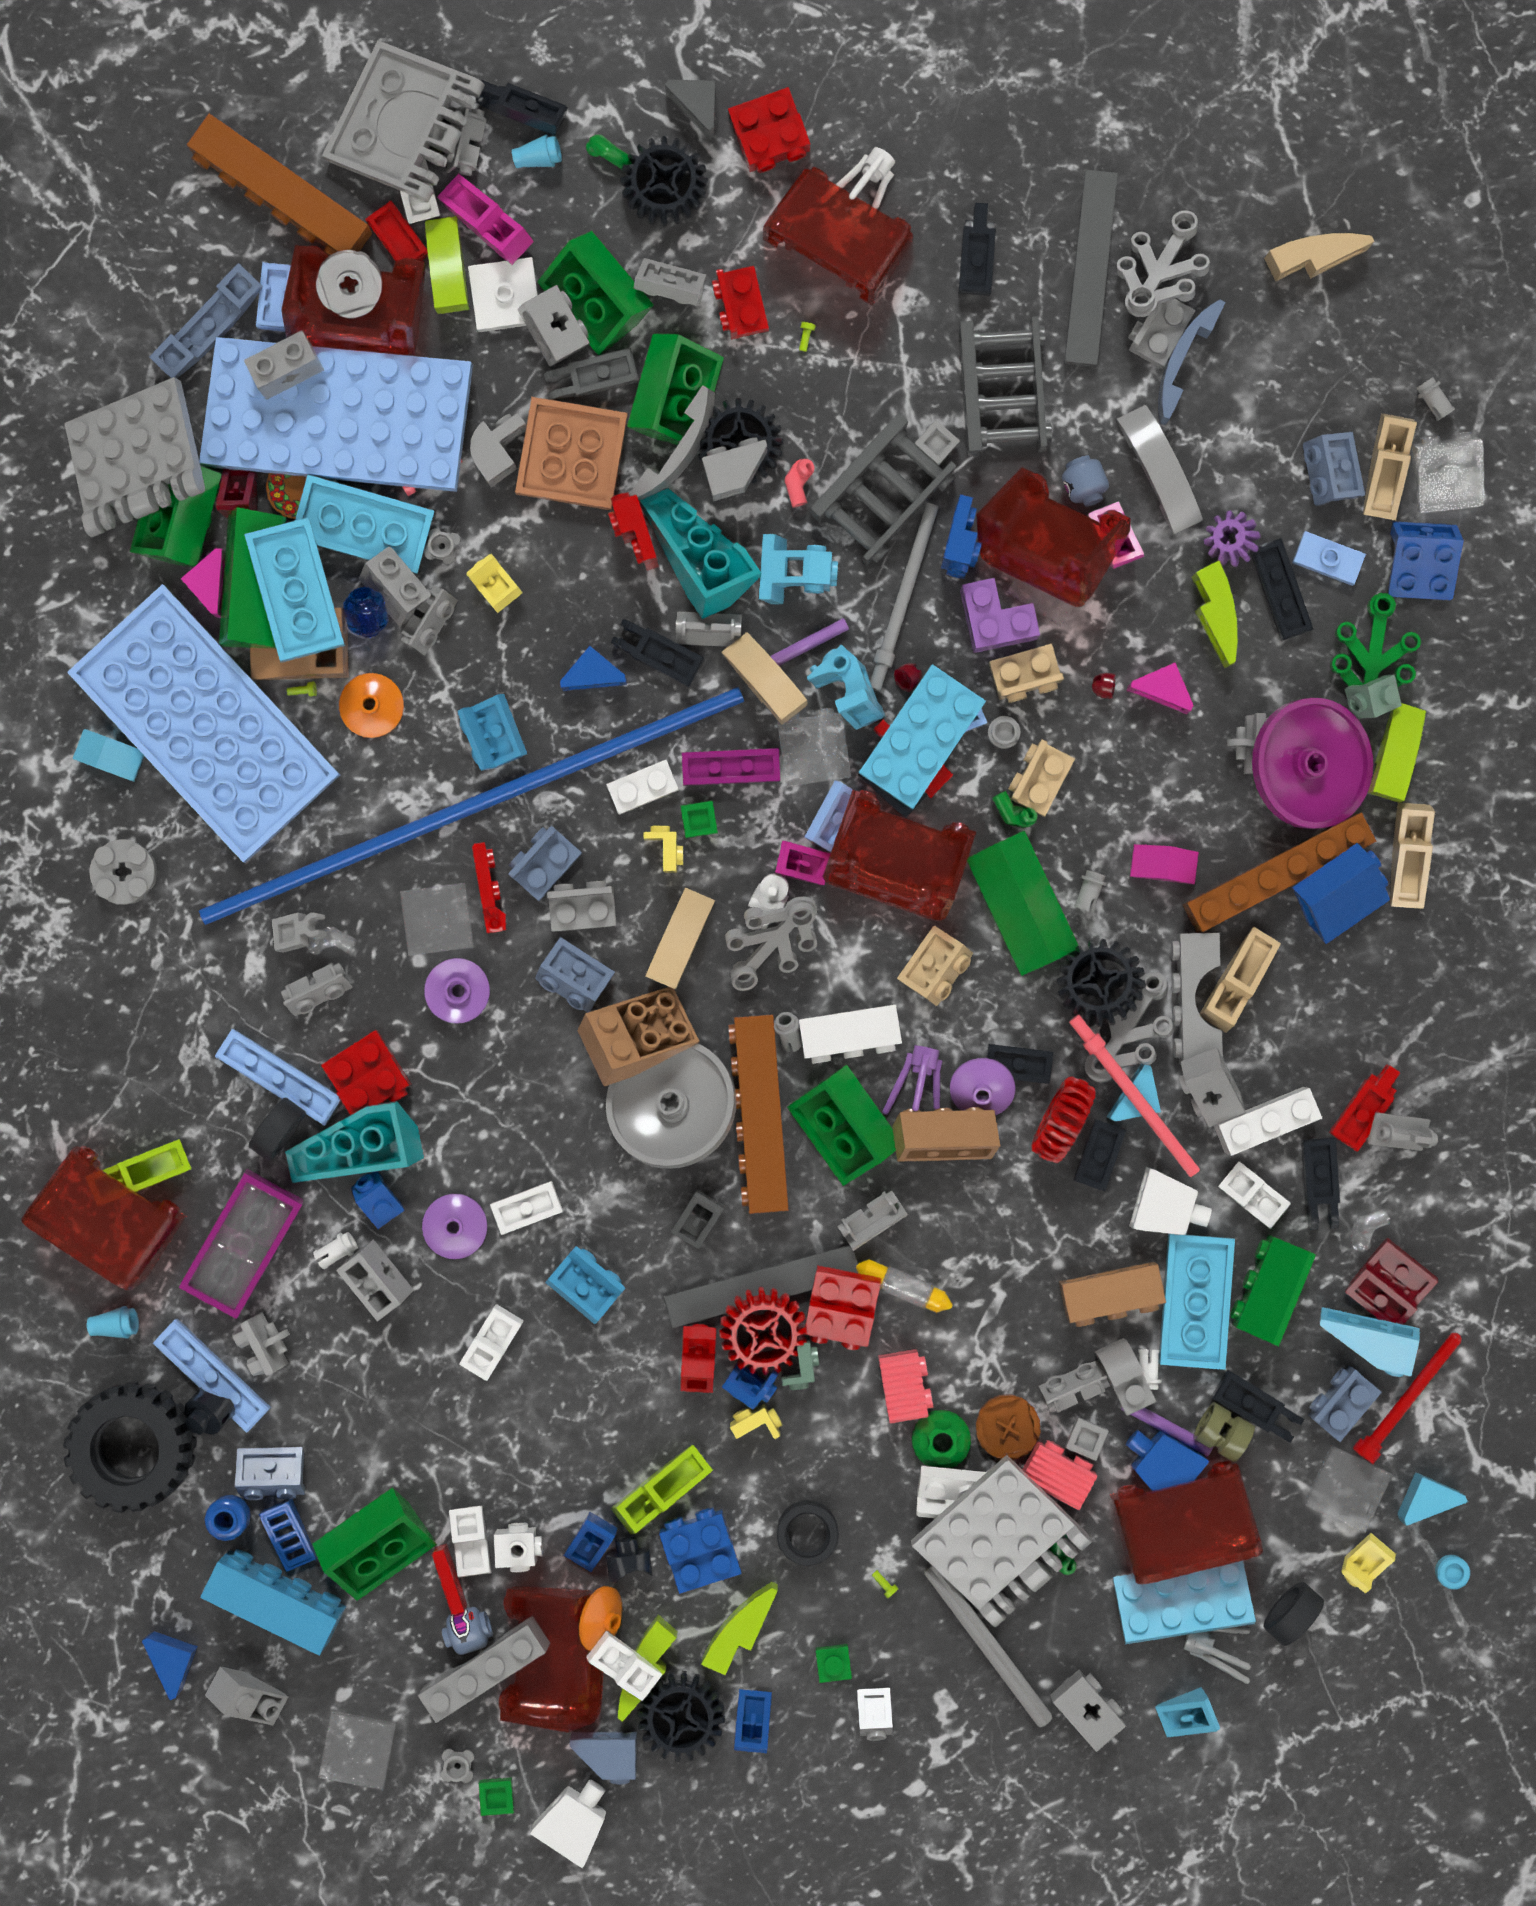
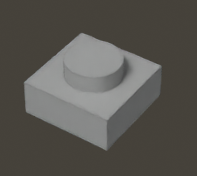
M935 420L914 444L939 466L956 448L960 440L939 421Z
M1077 1416L1065 1448L1096 1461L1108 1434V1429Z

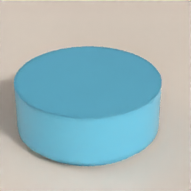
M1446 1555L1437 1562L1435 1575L1437 1580L1446 1588L1460 1589L1467 1584L1470 1578V1568L1459 1556Z

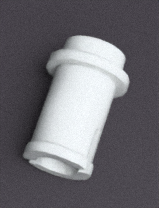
M349 1232L345 1234L339 1233L337 1234V1239L315 1250L313 1253L316 1260L329 1254L328 1257L318 1262L322 1269H326L346 1255L350 1257L354 1255V1251L358 1247Z
M1138 1349L1139 1364L1144 1372L1146 1381L1151 1390H1158V1383L1162 1382V1380L1158 1379L1160 1350H1150V1362L1148 1363V1350Z

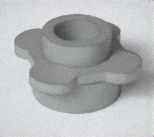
M438 528L432 529L428 534V547L424 549L425 557L429 560L436 558L443 560L445 564H452L456 558L454 555L455 548L460 543L459 536L456 533L448 534L441 532ZM441 543L445 544L444 549L439 548Z
M446 1749L442 1754L444 1766L441 1778L446 1782H470L473 1778L471 1762L474 1760V1754L470 1750L454 1752L452 1749ZM456 1763L460 1764L461 1767L459 1769L455 1768L454 1765Z

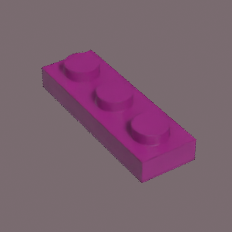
M779 748L682 752L683 786L780 782Z

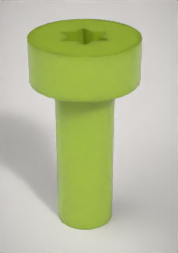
M801 322L800 328L803 329L799 351L807 352L811 331H815V324Z
M312 681L308 682L306 686L287 688V695L308 694L310 697L316 696V683Z
M878 1570L871 1575L886 1591L884 1595L887 1599L899 1589L895 1584L891 1586Z

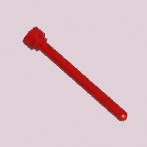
M1451 1333L1372 1435L1370 1437L1366 1435L1364 1439L1360 1438L1352 1449L1366 1461L1374 1465L1381 1456L1379 1452L1383 1448L1381 1446L1382 1442L1461 1343L1462 1338L1458 1333Z

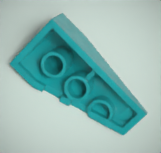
M669 488L640 500V506L685 594L702 619L730 607L761 577V571L743 546L738 542L732 543L721 534L722 530L715 524L709 525L697 515V510Z
M398 1102L367 1106L285 1151L292 1183L404 1168L424 1158L418 1126Z

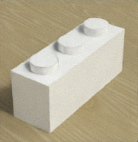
M896 1005L799 1020L804 1058H811L812 1064L831 1061V1054L844 1053V1059L864 1056L863 1049L876 1048V1054L896 1051L895 1044L902 1043Z
M1301 1087L1245 1110L1246 1114L1214 1125V1128L1225 1154L1232 1156L1322 1119V1116L1310 1088Z

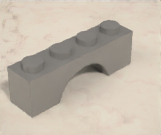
M1220 933L1177 934L1176 941H1171V959L1177 960V973H1172L1171 981L1172 992L1177 993L1178 1006H1173L1172 1009L1173 1025H1178V1038L1173 1040L1174 1058H1179V1064H1181L1180 1061L1216 1047L1223 1057L1222 1031L1210 1026L1202 1019L1195 1003L1196 989L1202 977L1210 970L1220 966Z
M532 1615L506 1632L494 1644L471 1660L458 1667L450 1668L425 1684L418 1697L435 1723H437L546 1653L550 1641Z

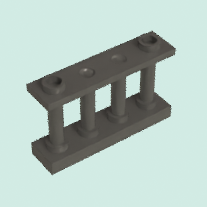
M1038 316L1031 317L1029 330L994 333L974 331L973 321H960L958 333L967 457L980 456L982 447H987V443L1037 440L1038 452H1044L1047 442H1052L1051 422L1046 423L1040 346H1045L1046 338L1045 327L1039 326ZM1030 343L1032 362L982 366V362L976 363L975 350H980L983 346ZM1033 376L1034 395L990 398L978 395V382H983V379ZM1035 408L1036 427L987 430L986 427H981L980 415L985 414V411Z
M900 413L889 422L810 508V514L817 521L820 522L825 516L828 519L832 517L868 550L862 559L866 566L872 560L878 563L890 549L886 546L888 542L938 488L943 492L956 478L952 474L956 468L952 461L942 470L906 437L908 433L905 429L907 428L908 421ZM890 445L894 448L898 446L934 479L922 493H919L885 461L886 457L883 453ZM868 469L872 472L876 470L912 503L900 517L894 514L863 485L864 481L861 477ZM846 493L856 495L890 527L878 541L840 508L842 504L839 501Z

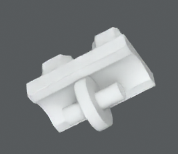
M776 873L765 876L761 884L759 883L748 906L758 907L763 912L784 908L789 897L787 896L789 886L785 877ZM764 924L760 929H767L769 924Z

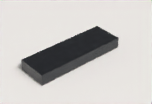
M1282 538L1258 546L1257 552L1249 550L1281 641L1314 630Z

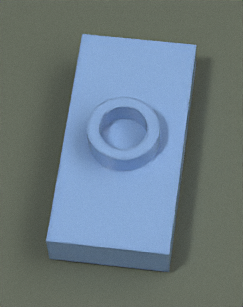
M262 262L260 284L263 287L259 292L257 329L290 332L296 276L295 265Z
M1305 531L1292 563L1353 586L1366 554Z

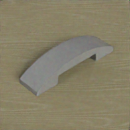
M702 385L684 412L694 419V422L661 471L658 473L656 470L647 467L631 491L630 496L637 494L638 500H642L658 493L669 486L688 467L700 449V441L706 437L705 429L710 426L709 418H712L715 392Z
M1144 405L1117 418L1116 421L1130 449L1133 448L1160 502L1159 508L1172 534L1175 535L1203 521L1196 499L1179 461L1148 407Z

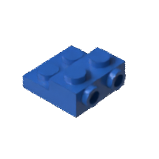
M964 495L959 496L941 564V569L947 570V575L960 579H965L969 566L975 567L982 544L976 542L978 533L970 531L977 508L971 507L973 498Z
M713 1507L696 1512V1518L683 1521L682 1517L665 1522V1528L660 1529L659 1535L679 1594L742 1574L722 1509L714 1511Z

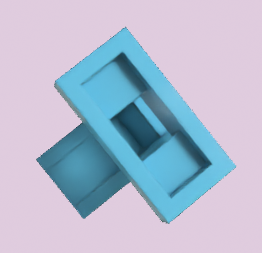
M763 534L760 600L770 604H783L784 588L789 586H804V592L821 594L824 591L830 592V586H837L838 561H832V552H826V546L808 545L807 550H787L786 539L776 534ZM804 560L803 576H787L788 561Z
M843 645L829 651L818 667L813 665L810 668L812 673L807 679L816 689L837 681L845 683V696L836 700L835 704L839 714L856 730L886 717L882 706L876 699L865 666Z

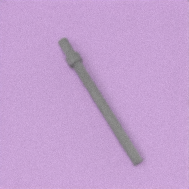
M931 503L926 504L881 649H877L873 663L876 665L870 682L875 691H881L887 670L892 668L895 644L939 509L937 505Z

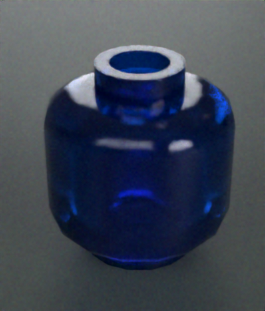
M360 587L354 589L343 602L347 627L354 634L371 638L378 635L388 624L385 599L381 593L374 591L372 588Z

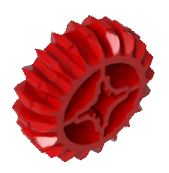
M1072 1076L1062 1082L1047 1107L1032 1141V1151L1038 1154L1040 1158L1054 1163H1059L1065 1158L1090 1113L1096 1094L1094 1087L1088 1085V1082Z
M759 1287V1295L753 1296L752 1291L747 1290V1299L743 1300L741 1297L736 1296L734 1302L737 1308L727 1305L725 1310L728 1316L721 1317V1325L725 1327L719 1330L720 1338L725 1339L721 1343L722 1349L729 1351L728 1359L730 1361L738 1359L737 1364L740 1369L745 1368L749 1364L750 1373L755 1374L757 1368L762 1367L763 1374L767 1375L769 1373L768 1367L774 1366L775 1371L779 1373L781 1371L780 1363L784 1362L786 1365L791 1366L793 1362L790 1355L798 1357L797 1346H803V1343L807 1342L803 1334L808 1332V1328L802 1323L806 1319L804 1312H797L799 1309L797 1301L789 1303V1294L784 1293L778 1298V1292L775 1288H772L769 1295H765L764 1288ZM767 1310L762 1315L751 1314L754 1311ZM780 1315L785 1317L790 1324L787 1338L783 1337L781 1331L776 1328L779 1324L778 1318ZM740 1324L744 1325L746 1331L751 1334L748 1338L749 1344L747 1347L737 1337V1330ZM766 1327H769V1333L764 1331ZM758 1329L763 1331L761 1335H758ZM765 1347L775 1348L772 1351L760 1352Z

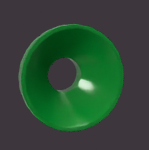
M931 1411L928 1413V1417L920 1418L913 1429L912 1447L918 1459L926 1466L953 1468L965 1459L970 1450L971 1435L969 1428L959 1415L951 1411ZM946 1433L952 1438V1446L948 1451L939 1452L933 1447V1439L937 1434Z

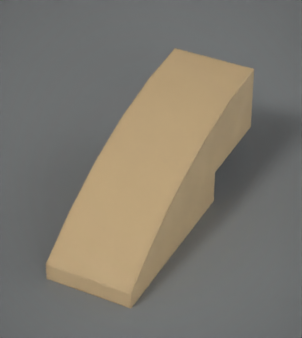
M1353 233L1309 236L1271 249L1264 259L1275 281L1304 267L1311 279L1367 251L1374 243V239L1370 235Z
M1381 413L1369 470L1363 509L1364 515L1396 520L1411 459L1409 454L1417 425L1415 420Z
M748 632L722 651L724 657L781 725L807 706V699Z
M1398 803L1391 867V906L1424 909L1433 850L1431 836L1435 811L1431 805Z
M685 888L650 964L646 977L677 989L715 900Z
M1252 927L1200 1012L1202 1019L1225 1033L1234 1027L1246 1003L1254 995L1281 943L1257 928Z

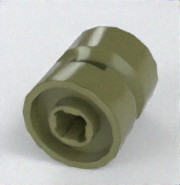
M1213 1402L1201 1417L1193 1438L1208 1448L1216 1446L1217 1452L1232 1462H1236L1248 1447L1253 1437L1255 1426L1239 1416L1234 1419L1231 1418L1229 1410ZM1224 1426L1225 1428H1224L1223 1432H1222L1221 1435H1220L1219 1432L1221 1431L1222 1427Z

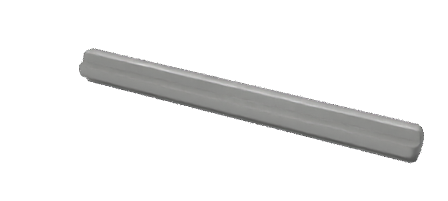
M930 1565L924 1571L925 1576L1037 1726L1043 1727L1052 1720L1050 1711L961 1592Z

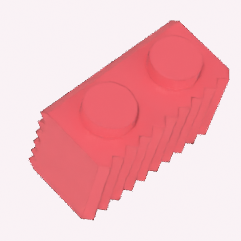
M917 1349L878 1355L889 1423L928 1417L927 1409L933 1408L930 1388L924 1389L922 1376H928L925 1356L919 1357Z
M1047 1440L1046 1444L1037 1441L1022 1470L1047 1494L1080 1510L1098 1477L1091 1470L1093 1464L1077 1455L1074 1460L1063 1455L1064 1448L1050 1440Z

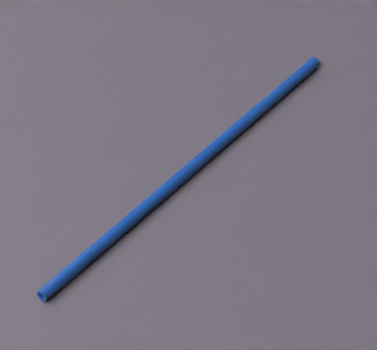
M739 687L200 909L199 913L205 925L736 706L745 702Z

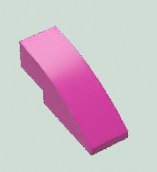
M460 174L437 196L439 201L457 216L460 221L511 265L534 242L520 224L504 213L497 203Z

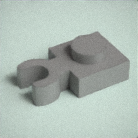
M294 913L272 919L275 951L284 953L309 946L308 937L324 938L327 935L326 931L315 930V925L319 920L325 919V915L318 913H309L308 915Z

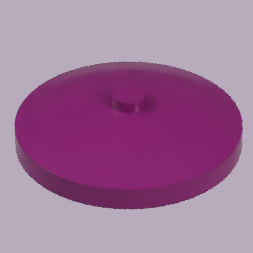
M1306 698L1281 706L1264 722L1254 744L1252 771L1261 799L1267 808L1280 820L1304 829L1327 828L1349 818L1364 801L1373 775V754L1367 733L1353 713L1341 704L1328 699Z

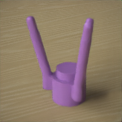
M915 1045L913 1054L907 1053L903 1069L883 1109L884 1115L889 1113L912 1066V1072L919 1074L912 1109L914 1111L919 1109L926 1075L931 1076L932 1070L933 1107L935 1110L940 1109V1070L942 1060H938L939 1050Z

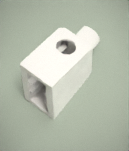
M1146 1167L1129 1226L1136 1230L1186 1235L1189 1222L1207 1227L1212 1209L1195 1204L1198 1195L1197 1190Z
M592 1780L587 1782L581 1793L569 1786L566 1787L536 1819L530 1834L583 1868L605 1819L606 1811L597 1805L605 1789Z

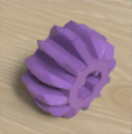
M1231 510L1227 511L1226 520L1224 521L1218 515L1214 517L1215 522L1218 524L1216 528L1213 526L1206 527V531L1213 536L1204 539V544L1211 547L1208 552L1211 558L1218 556V561H1220L1221 565H1225L1230 560L1231 565L1237 567L1239 557L1248 562L1250 561V556L1247 554V551L1257 552L1259 549L1252 542L1261 538L1258 531H1252L1257 524L1253 519L1246 521L1247 515L1244 512H1240L1235 518ZM1231 533L1235 535L1237 540L1234 544L1229 542L1228 536Z

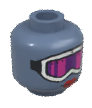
M1086 455L1076 458L1065 465L1066 470L1062 474V481L1072 502L1084 503L1085 507H1089L1103 500L1102 494L1109 488V482L1099 460L1090 459V456Z
M469 1607L462 1613L448 1615L446 1628L442 1629V1636L447 1648L453 1647L457 1654L464 1655L485 1648L488 1645L489 1637L493 1636V1631L487 1613L485 1611L480 1612L476 1607Z

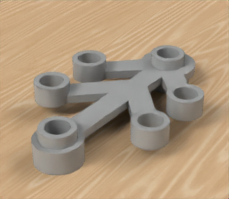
M1183 210L1173 216L1171 225L1173 235L1158 260H1156L1152 251L1149 234L1137 232L1132 236L1131 249L1134 253L1139 254L1148 278L1144 285H1142L1136 274V261L1132 257L1125 256L1118 260L1117 274L1120 278L1125 279L1130 291L1125 298V307L1130 314L1136 317H1145L1151 315L1159 303L1175 298L1187 302L1194 298L1195 283L1191 279H1181L1174 286L1157 290L1161 282L1190 273L1194 276L1202 277L1209 272L1210 260L1204 254H1196L1189 260L1171 265L1184 241L1190 240L1197 233L1198 219L1193 212ZM1139 241L1145 242L1144 245H1138L1136 243ZM1202 263L1204 266L1196 267L1195 264ZM1123 266H1130L1131 269H1129V270H1124V269H1122V267H1123ZM1188 288L1190 291L1182 292L1181 289Z
M796 897L790 900L784 908L763 912L758 907L749 908L744 913L745 924L749 929L756 930L763 927L764 924L779 921L781 923L776 927L745 934L740 929H731L725 934L727 948L732 951H738L745 946L762 943L746 961H739L733 965L730 976L735 989L746 991L756 986L758 982L756 969L777 946L779 950L777 957L779 969L785 973H790L797 969V957L792 952L789 933L794 927H798L799 930L796 940L801 951L809 952L817 947L816 935L810 926L817 914V906L813 899L809 897Z
M1150 972L1143 977L1142 980H1145L1146 988H1143L1141 992L1144 996L1143 1000H1136L1134 1002L1137 1010L1135 1012L1129 1010L1127 1013L1128 1018L1123 1021L1119 1014L1114 1016L1116 1021L1114 1026L1109 1023L1112 1038L1105 1048L1121 1068L1137 1064L1150 1065L1156 1060L1157 1056L1153 1046L1148 1043L1139 1045L1135 1052L1117 1055L1123 1045L1158 1036L1167 1038L1174 1032V1025L1171 1019L1166 1016L1156 1018L1153 1024L1135 1028L1152 1000H1160L1168 992V982L1159 972ZM1151 980H1158V987L1154 989L1148 987ZM1106 985L1101 987L1103 995L1105 993L1104 987ZM1117 989L1114 990L1112 1002L1119 998ZM1161 1023H1168L1169 1028L1167 1031L1160 1032L1158 1030V1026ZM1096 1024L1090 1027L1094 1034L1099 1033L1100 1035L1099 1029L1101 1027H1097ZM1148 1049L1152 1051L1148 1059L1140 1057L1143 1050ZM1094 1054L1089 1055L1085 1062L1087 1075L1096 1082L1102 1083L1111 1080L1112 1077L1105 1068L1103 1070L1095 1068L1096 1063L1099 1061Z

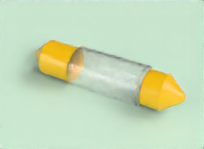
M870 1259L858 1263L856 1266L859 1274L881 1278L880 1291L915 1306L927 1308L936 1313L951 1309L953 1306L945 1291L891 1266L887 1267Z

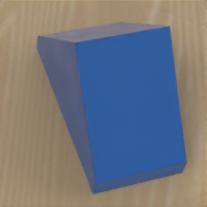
M589 646L561 679L560 685L563 691L627 685V678L625 674Z
M589 1512L563 1556L592 1572L613 1541L617 1527Z
M154 1631L148 1634L142 1640V1643L169 1700H172L183 1690L198 1646Z
M739 1689L734 1750L767 1753L772 1692Z

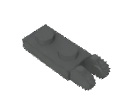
M631 348L568 363L566 367L551 370L544 374L547 382H556L570 376L572 378L573 386L555 389L550 392V400L554 401L569 399L575 395L576 397H581L639 382Z

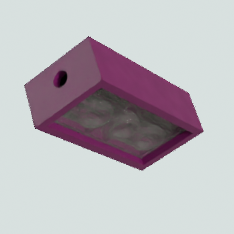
M246 1168L178 1288L237 1319L299 1212L304 1200Z

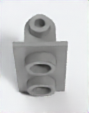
M462 107L459 111L456 110L455 112L464 115L467 118V123L465 127L451 123V126L458 129L462 134L452 154H444V157L448 159L446 173H450L458 167L460 168V174L471 176L472 171H475L477 167L480 147L469 144V141H482L487 119L484 117L485 112L480 109H472V112H469V108Z
M433 585L431 590L427 589L431 594L430 598L416 608L425 614L421 619L413 614L401 632L403 636L400 641L413 647L423 655H426L429 648L435 644L438 633L446 620L453 614L454 607L458 602L447 591Z
M677 612L676 643L680 645L728 647L741 637L742 615L715 613L702 619L695 612Z
M330 963L313 972L312 974L316 981L313 985L310 984L308 977L305 976L285 986L286 989L281 991L285 1000L283 1003L294 1016L309 1013L317 1005L327 1000L337 999L345 991L353 988L351 983L345 978V972L340 963L335 965Z
M1376 1112L1368 1144L1422 1151L1423 1148L1435 1146L1438 1142V1136L1433 1130L1429 1129V1119Z
M892 1190L887 1194L885 1191L882 1192L881 1196L868 1203L867 1207L869 1209L863 1212L862 1209H859L846 1219H841L843 1223L837 1227L853 1251L908 1215Z
M1098 1360L1084 1363L1069 1373L1052 1377L1046 1383L1039 1385L1050 1413L1055 1410L1059 1413L1078 1404L1075 1393L1079 1391L1085 1401L1104 1393L1105 1388L1110 1387L1107 1375Z

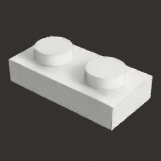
M667 760L606 784L619 815L679 791Z
M552 1181L490 1204L501 1235L563 1212Z

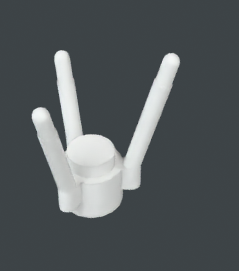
M874 147L869 156L865 154L860 162L820 199V204H826L862 170L864 175L849 194V198L854 199L869 180L875 183L881 180L868 215L870 219H873L886 187L894 176L890 170L895 164V160L885 150Z

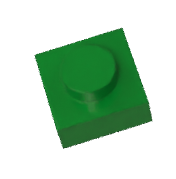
M713 801L681 806L686 839L718 834Z
M848 1644L815 1648L819 1683L852 1679Z
M512 1777L479 1780L481 1816L514 1813Z

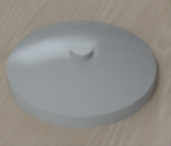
M698 1043L634 1077L610 1084L606 1096L607 1120L617 1142L638 1161L657 1168L673 1169L686 1167L709 1156L728 1135L736 1112L735 1086L728 1070L714 1053Z

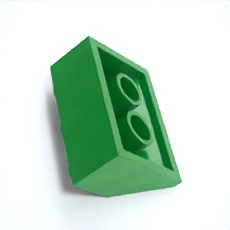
M593 231L568 241L537 281L544 291L557 285L560 292L564 291L568 295L572 303L571 311L576 320H581L585 325L589 335L587 337L589 345L598 356L606 352L635 328L654 306L643 291L633 289L634 280Z
M653 334L627 427L650 438L678 445L694 422V419L684 412L702 385L713 392L715 391L724 357L679 334Z
M200 466L205 492L193 497L188 496L189 498L181 501L175 497L171 483H169L171 505L164 508L159 506L158 511L138 519L130 552L179 566L195 567L203 553L202 545L206 530L211 523V512L215 498L219 493V482L222 474Z
M848 1065L836 1071L787 1106L843 1186L880 1164L896 1151L892 1127Z
M1269 1234L1266 1240L1262 1239L1255 1252V1257L1258 1258L1254 1270L1249 1269L1243 1281L1242 1287L1246 1290L1242 1300H1236L1230 1314V1318L1234 1319L1232 1325L1279 1347L1316 1254Z
M392 1487L333 1530L327 1532L312 1545L323 1572L358 1601L437 1544L409 1502Z

